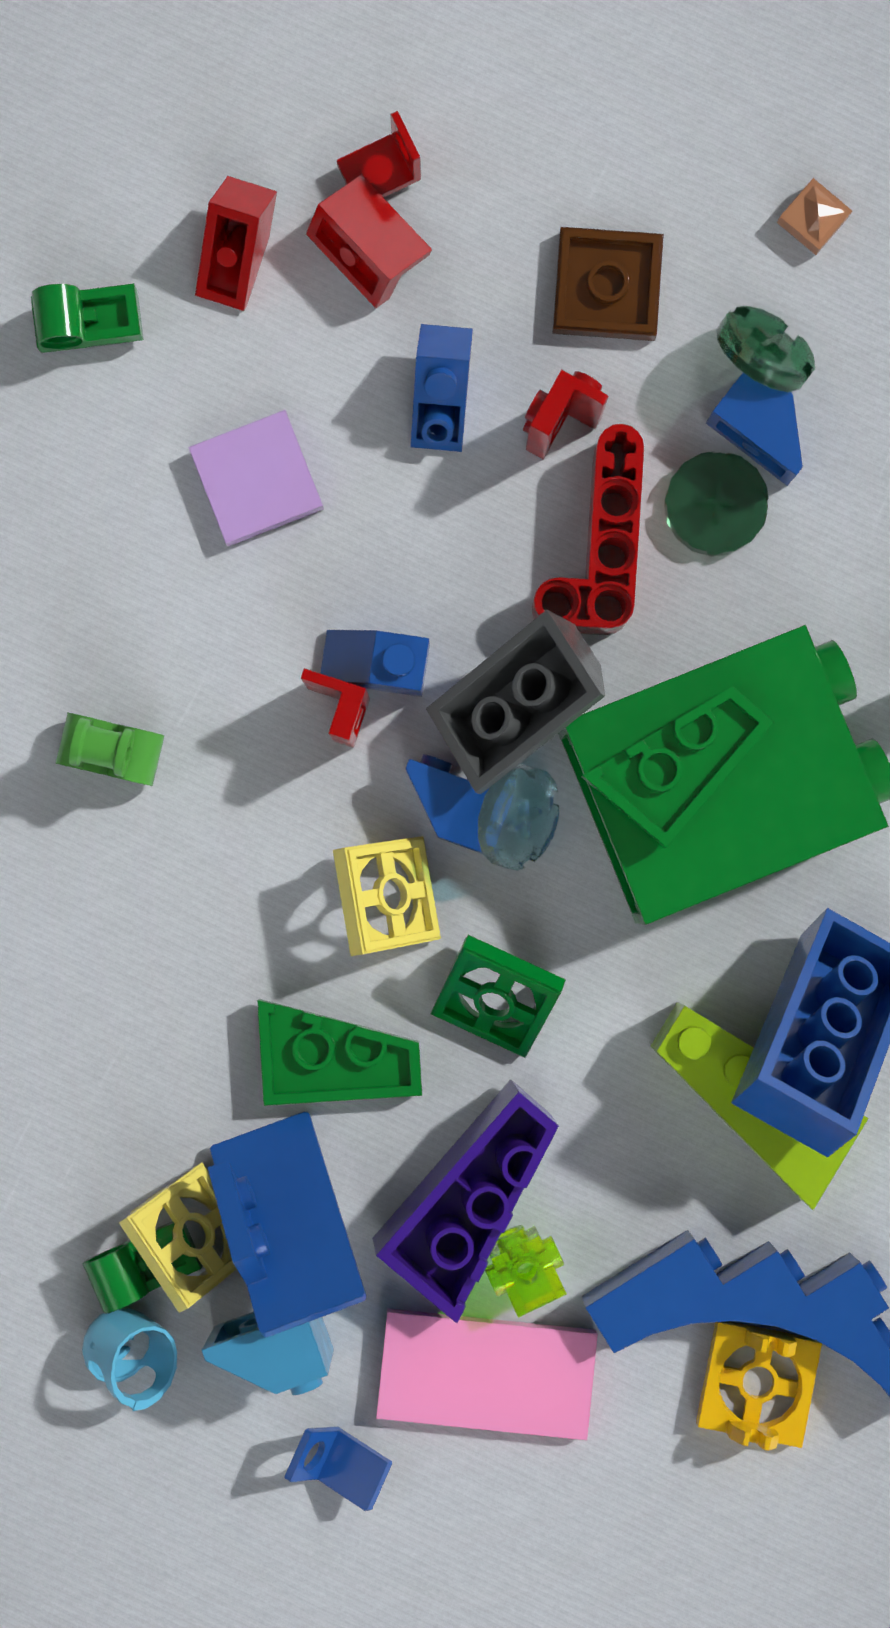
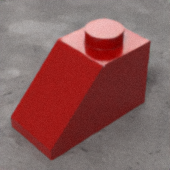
M231 176L226 177L208 203L195 296L242 311L246 309L270 237L277 191Z

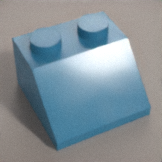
M251 1312L215 1325L201 1351L205 1361L265 1390L278 1394L290 1389L292 1395H300L312 1391L323 1384L322 1377L328 1376L334 1348L323 1317L275 1335L263 1337L258 1329L255 1314Z

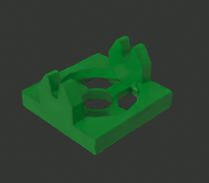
M468 935L464 939L430 1014L526 1058L559 998L566 979ZM478 968H487L500 974L496 982H487L482 985L464 977L466 973ZM515 981L530 988L535 999L533 1008L517 1001L516 995L511 990ZM486 993L498 994L508 1002L509 1008L504 1010L493 1009L486 1005L482 995ZM462 995L474 1000L477 1011L472 1009ZM510 1017H512V1018H514V1019H516V1020L519 1021V1022H500V1021H504V1020H506V1019H509Z

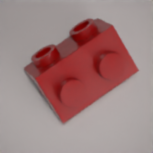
M561 369L549 393L540 389L525 415L527 421L523 427V431L528 433L526 450L544 460L568 415L596 429L609 397L601 391L602 385L596 379L583 372L575 371L571 375Z

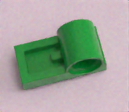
M134 283L79 290L78 287L70 284H49L32 291L31 303L36 345L41 353L144 340L138 290Z
M173 1221L155 1229L156 1242L161 1249L173 1240V1228L175 1225ZM184 1224L182 1229L183 1238L190 1247L196 1249L186 1224ZM130 1240L90 1257L82 1263L105 1314L124 1308L140 1300L149 1292L161 1287ZM184 1254L171 1263L176 1271L185 1275L196 1272L203 1267L197 1257H189Z

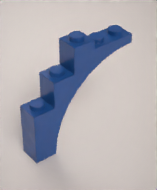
M689 1230L582 1296L585 1308L613 1353L650 1335L689 1324L739 1321L776 1326L817 1340L853 1361L876 1381L890 1398V1330L880 1317L872 1321L873 1318L889 1309L880 1294L887 1289V1285L870 1260L862 1265L851 1253L846 1254L798 1284V1281L804 1278L805 1275L790 1251L786 1249L779 1253L768 1241L716 1274L714 1270L723 1264L706 1237L696 1242Z

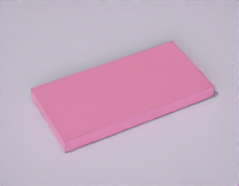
M388 1308L376 1419L587 1440L598 1333L593 1329L461 1316L458 1323H455L446 1314Z

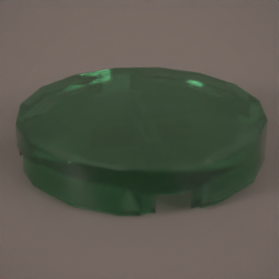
M740 306L736 307L734 312L730 310L717 327V341L729 360L751 379L771 389L784 392L800 390L815 370L814 354L803 337L798 335L793 340L784 332L788 327L784 323L785 321L763 309Z
M714 451L700 453L684 462L668 484L664 499L666 522L675 538L693 552L711 557L733 554L749 545L765 524L768 510L767 500L769 499L767 485L758 469L742 456L732 453H714Z

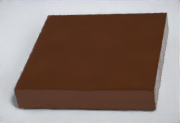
M560 227L552 334L655 341L657 337L664 234Z

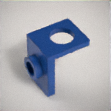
M338 1426L307 1428L303 1433L284 1478L290 1482L319 1480L362 1510L370 1511L373 1509L389 1473L392 1461ZM319 1442L315 1456L304 1466L307 1454Z

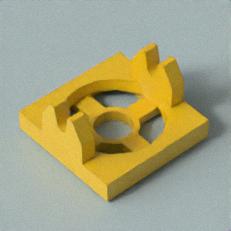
M732 1321L715 1322L696 1418L697 1426L727 1433L731 1440L743 1446H748L749 1442H752L767 1451L776 1449L778 1443L802 1448L822 1343L801 1335ZM746 1345L755 1349L754 1358L745 1362L739 1369L724 1366L725 1361L737 1349ZM773 1351L792 1360L798 1374V1380L778 1377L776 1370L770 1364ZM754 1367H763L772 1375L770 1389L760 1396L749 1394L743 1387L745 1373ZM720 1383L737 1386L739 1392L745 1398L742 1419L737 1417L725 1405L720 1393ZM776 1394L795 1398L791 1407L782 1416L765 1423H759L763 1403L770 1401Z

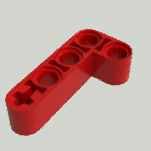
M615 424L606 428L599 436L595 447L592 463L585 579L559 577L543 582L536 590L532 604L534 619L545 611L542 607V599L550 593H560L568 599L571 609L562 618L575 624L581 634H615L625 626L632 616L635 606L644 462L643 439L640 433L632 426ZM618 443L622 445V452L627 455L620 469V476L611 477L614 470L615 457L614 453L610 452L613 444ZM607 494H619L627 501L629 510L621 516L610 515L602 507L601 499ZM605 545L619 547L625 555V564L613 569L606 567L598 558V550ZM603 596L614 597L622 607L621 617L614 621L603 620L595 611V601Z

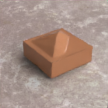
M813 178L782 213L777 223L812 253L817 255L849 218L852 210Z

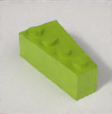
M677 1002L650 1047L808 1207L814 1210L869 1118L863 1116L857 1135L829 1157H825L735 1106L731 1102L754 1048L687 1006Z

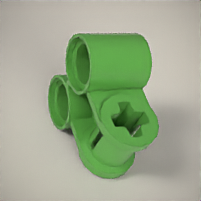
M67 712L56 764L153 786L165 735Z

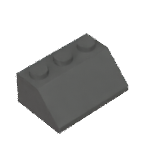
M545 610L430 704L426 710L475 793L482 794L605 697L601 664L575 624L549 610Z

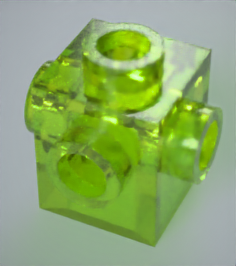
M523 1225L514 1226L505 1230L504 1234H500L490 1254L493 1263L486 1267L485 1272L497 1297L507 1293L518 1318L567 1295L556 1272V1269L565 1264L552 1236L542 1240L535 1226L525 1230ZM530 1263L527 1268L518 1269L521 1265Z

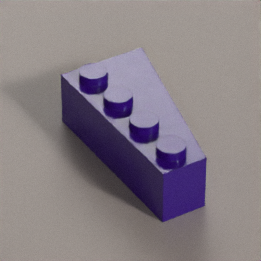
M510 1079L372 1238L376 1256L455 1323H458L466 1308L465 1302L471 1290L483 1275L488 1265V1257L500 1234H504L513 1217L512 1211L524 1188L528 1187L559 1127L552 1115Z

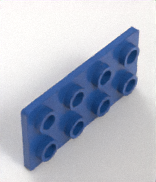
M302 1112L212 1145L210 1152L214 1165L207 1167L232 1261L247 1285L261 1335L269 1337L365 1301L367 1295L310 1114Z

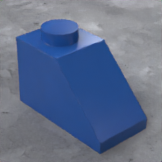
M751 362L712 411L706 424L788 486L803 468L794 396L792 392L785 388L787 383L779 373L767 366L759 368Z
M327 630L320 673L366 689L422 697L430 641L429 638L377 630Z

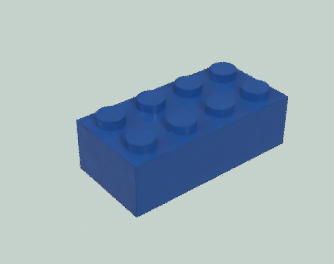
M829 908L801 934L735 1092L732 1104L825 1157H829L857 1135L890 1045V943Z

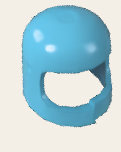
M124 1307L107 1314L102 1313L90 1324L84 1336L82 1353L86 1367L97 1380L106 1383V1388L121 1404L131 1407L133 1411L147 1409L160 1400L171 1386L177 1369L175 1340L166 1329L145 1314L129 1307ZM142 1331L149 1337V1348L144 1357L140 1360H122L131 1349L124 1344L128 1340H134V1336ZM144 1366H149L156 1372L153 1385L142 1393L129 1395L120 1391L117 1387L116 1382L128 1379Z

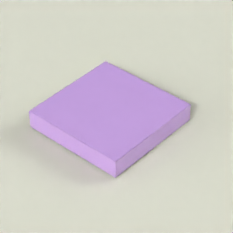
M286 410L188 447L227 546L324 509Z

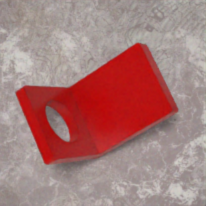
M398 111L390 114L392 134L337 159V167L346 185L362 174L384 198L421 180L420 155Z

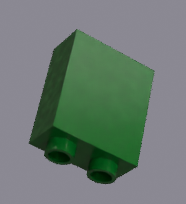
M805 624L584 713L558 733L635 923L647 925L889 827L880 804L890 800V763L875 739L871 738L857 745L853 741L839 705L856 699L857 689L849 663L843 651L834 640L815 647ZM734 686L775 722L667 848H663L581 777L729 687Z

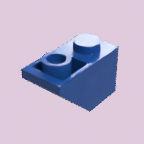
M421 324L416 353L411 448L462 452L472 328Z
M423 754L420 762L409 759L406 766L407 774L437 837L488 855L509 794L499 791L502 782L498 780L482 794L475 793L468 779L450 773L453 764Z

